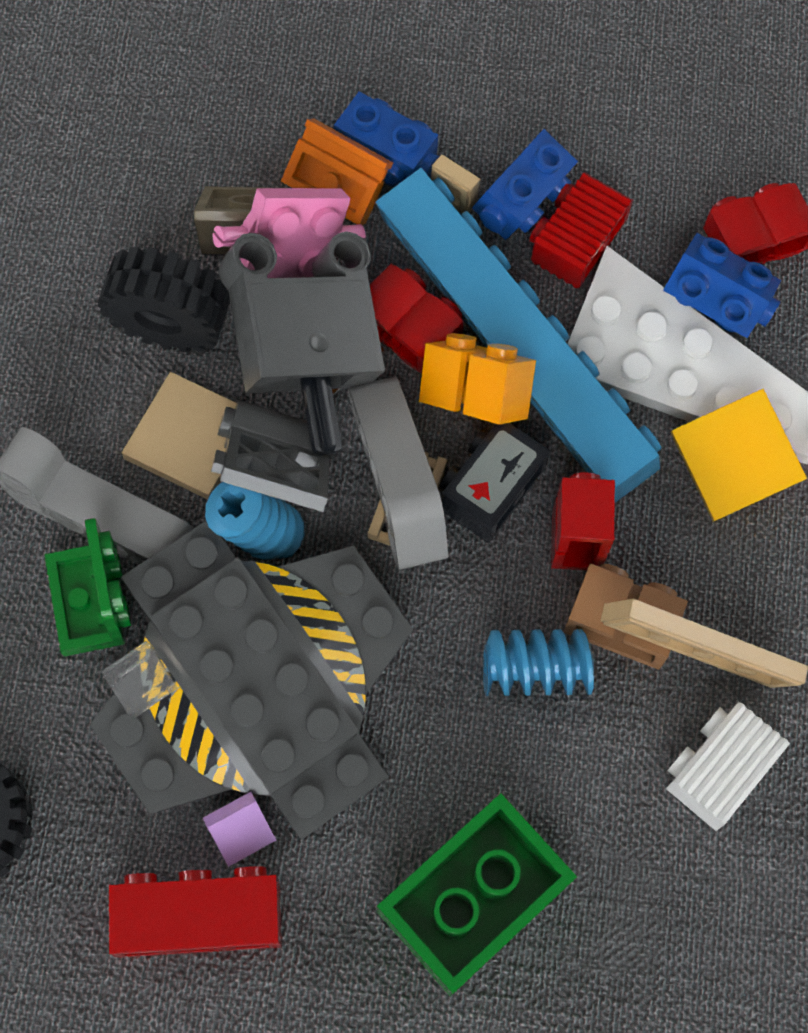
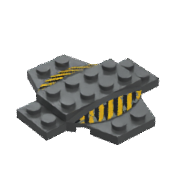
M205 521L121 576L122 581L150 621L144 637L142 658L90 723V726L149 814L152 815L229 790L241 793L251 792L255 796H270L296 835L302 840L389 777L359 735V730L364 716L367 692L412 633L413 628L354 545L275 567L254 561H241L239 557L236 558L223 538L216 535L208 527L207 521Z

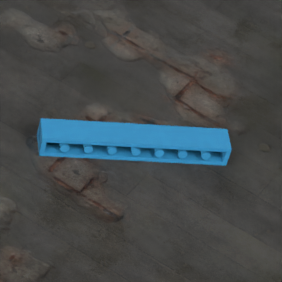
M419 168L375 201L384 222L444 297L450 299L460 309L462 319L486 348L488 344L492 343L511 345L518 348V356L536 360L531 405L585 472L598 474L601 476V479L615 480L616 503L660 470V458L657 453L662 449L660 443L645 425L637 429L626 414L630 412V408L617 390L611 388L606 391L598 382L596 377L600 373L589 356L584 351L576 355L566 341L570 337L560 321L554 315L547 319L536 307L540 300L531 286L525 280L517 283L507 272L511 269V265L496 245L488 249L479 238L483 232L468 211L459 214L451 204L455 201V198L442 179L437 177L432 181L426 172Z

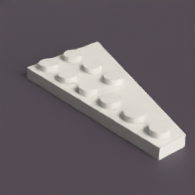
M606 246L568 341L569 347L576 355L584 351L593 361L600 373L596 379L606 391L614 388L627 400L688 422L764 388L798 461L808 465V391L691 306L680 304L675 297L663 291L664 287Z

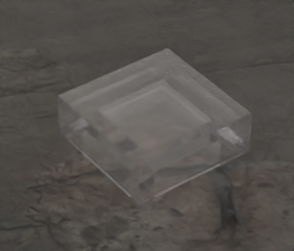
M147 641L101 671L127 714L133 719L178 689L177 684Z

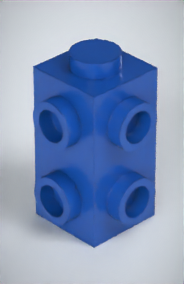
M358 92L334 124V130L393 162L391 169L387 171L383 180L385 184L395 187L419 168H422L431 178L432 165L440 157L437 155L438 134L434 133L424 122L419 120L412 121L394 111L387 102L378 98L372 99Z
M543 129L475 203L472 209L480 216V220L486 228L498 233L505 240L518 228L526 233L545 213L538 207L541 202L547 197L553 203L565 184L572 183L566 175L578 161Z
M696 233L663 289V291L675 297L680 304L691 306L714 319L724 330L736 332L745 338H748L757 323L766 327L781 302L773 297L781 280L773 276L767 267L757 262H748L729 251V248L720 240L710 237L706 238L699 233Z

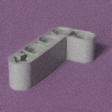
M397 376L348 388L353 417L385 512L389 542L398 571L447 559L449 556L446 525L440 494Z
M20 427L0 457V485L11 498L86 538L85 519L96 518L101 532L110 530L114 547H117L118 554L137 564H141L194 529L193 526L177 516L65 461L61 451L54 443L29 428Z

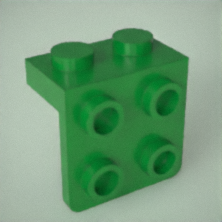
M96 518L85 519L88 546L44 554L59 647L63 657L124 645L123 628L131 626L126 596H123L120 581H114V579L123 576L117 547H114L110 530L101 532Z

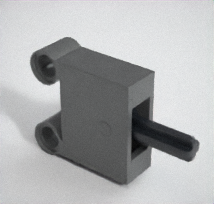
M338 233L315 257L312 263L314 277L267 278L277 263V253L274 245L261 234H243L223 257L219 265V277L229 291L245 394L302 390L312 451L314 454L319 455L334 454L341 450L342 443L332 389L370 384L385 372L367 274V266L370 262L368 244L355 233ZM335 257L342 259L347 268L341 266ZM240 258L250 261L255 270L246 268L241 263Z

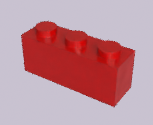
M239 867L234 869V877L212 879L211 870H187L179 872V881L157 882V874L136 873L124 875V884L109 885V954L114 957L125 958L282 948L280 881L277 875H267V867Z

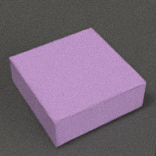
M251 792L203 817L228 867L276 841Z

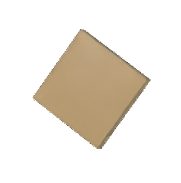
M170 372L123 449L122 456L125 460L208 500L211 492L221 483V474L211 472L216 450L223 452L226 450L224 448L226 438L217 435L225 407L235 409L237 403Z

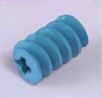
M222 482L211 492L206 503L205 518L208 527L216 535L233 543L236 547L251 554L254 558L271 560L291 557L301 546L304 537V521L300 512L284 500Z
M540 629L532 630L527 644L520 630L511 631L506 645L499 630H492L490 632L483 654L485 696H489L493 681L499 682L504 696L510 695L514 681L520 682L525 696H530L535 681L541 682L545 695H551L555 682L561 680L566 695L573 694L577 680H582L587 695L592 694L594 689L593 654L591 645L582 629L573 630L569 643L564 632L561 629H555L550 635L548 644Z

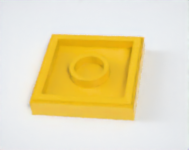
M764 388L670 432L713 522L807 479Z

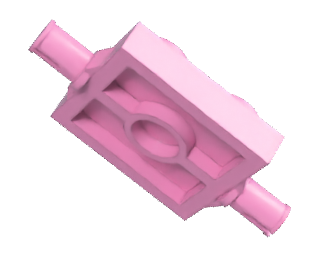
M257 188L251 211L241 226H216L214 228L216 233H213L212 237L214 245L217 248L232 247L235 241L243 234H261L269 239L277 253V263L267 278L314 277L312 263L335 235L342 232H351L365 238L366 233L365 228L361 224L343 225L351 198L342 189ZM240 258L241 263L246 268L255 270L250 261Z

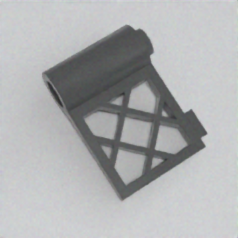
M238 400L235 409L226 406L217 433L218 436L226 438L224 444L226 450L225 452L216 450L211 472L221 474V482L323 512L328 500L329 455L314 454L312 451L307 421L242 400Z

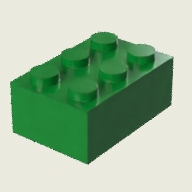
M500 793L377 905V913L451 997L565 890L577 876L503 794Z

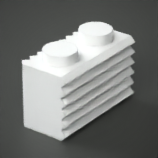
M740 702L729 713L719 707L700 730L707 739L696 753L687 746L667 770L675 778L666 789L715 831L726 824L790 744L787 739L781 737L770 725L764 723L760 717L755 716L753 711L747 709Z

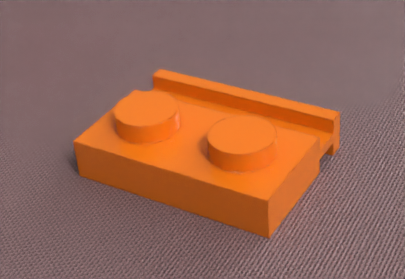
M314 118L307 119L304 125L306 126L304 134L297 141L281 182L291 188L342 189L351 198L345 218L355 224H366L376 203L375 201L385 183L383 180L387 171L391 169L393 162Z

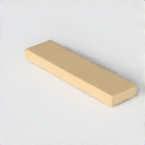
M636 599L604 604L600 622H603L608 627L770 688L801 686V684H805L808 666Z

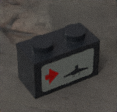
M510 423L495 424L490 431L484 427L476 435L468 449V452L472 454L462 468L454 465L439 486V490L442 491L441 502L444 513L488 544L546 469L550 454L549 449Z

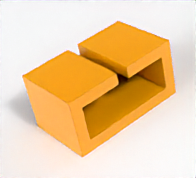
M451 333L447 334L446 341L425 344L419 402L453 412L460 411L461 403H463L464 415L499 425L528 419L536 360L518 356V348L511 345L492 343L488 344L487 348L476 345V337L465 334Z

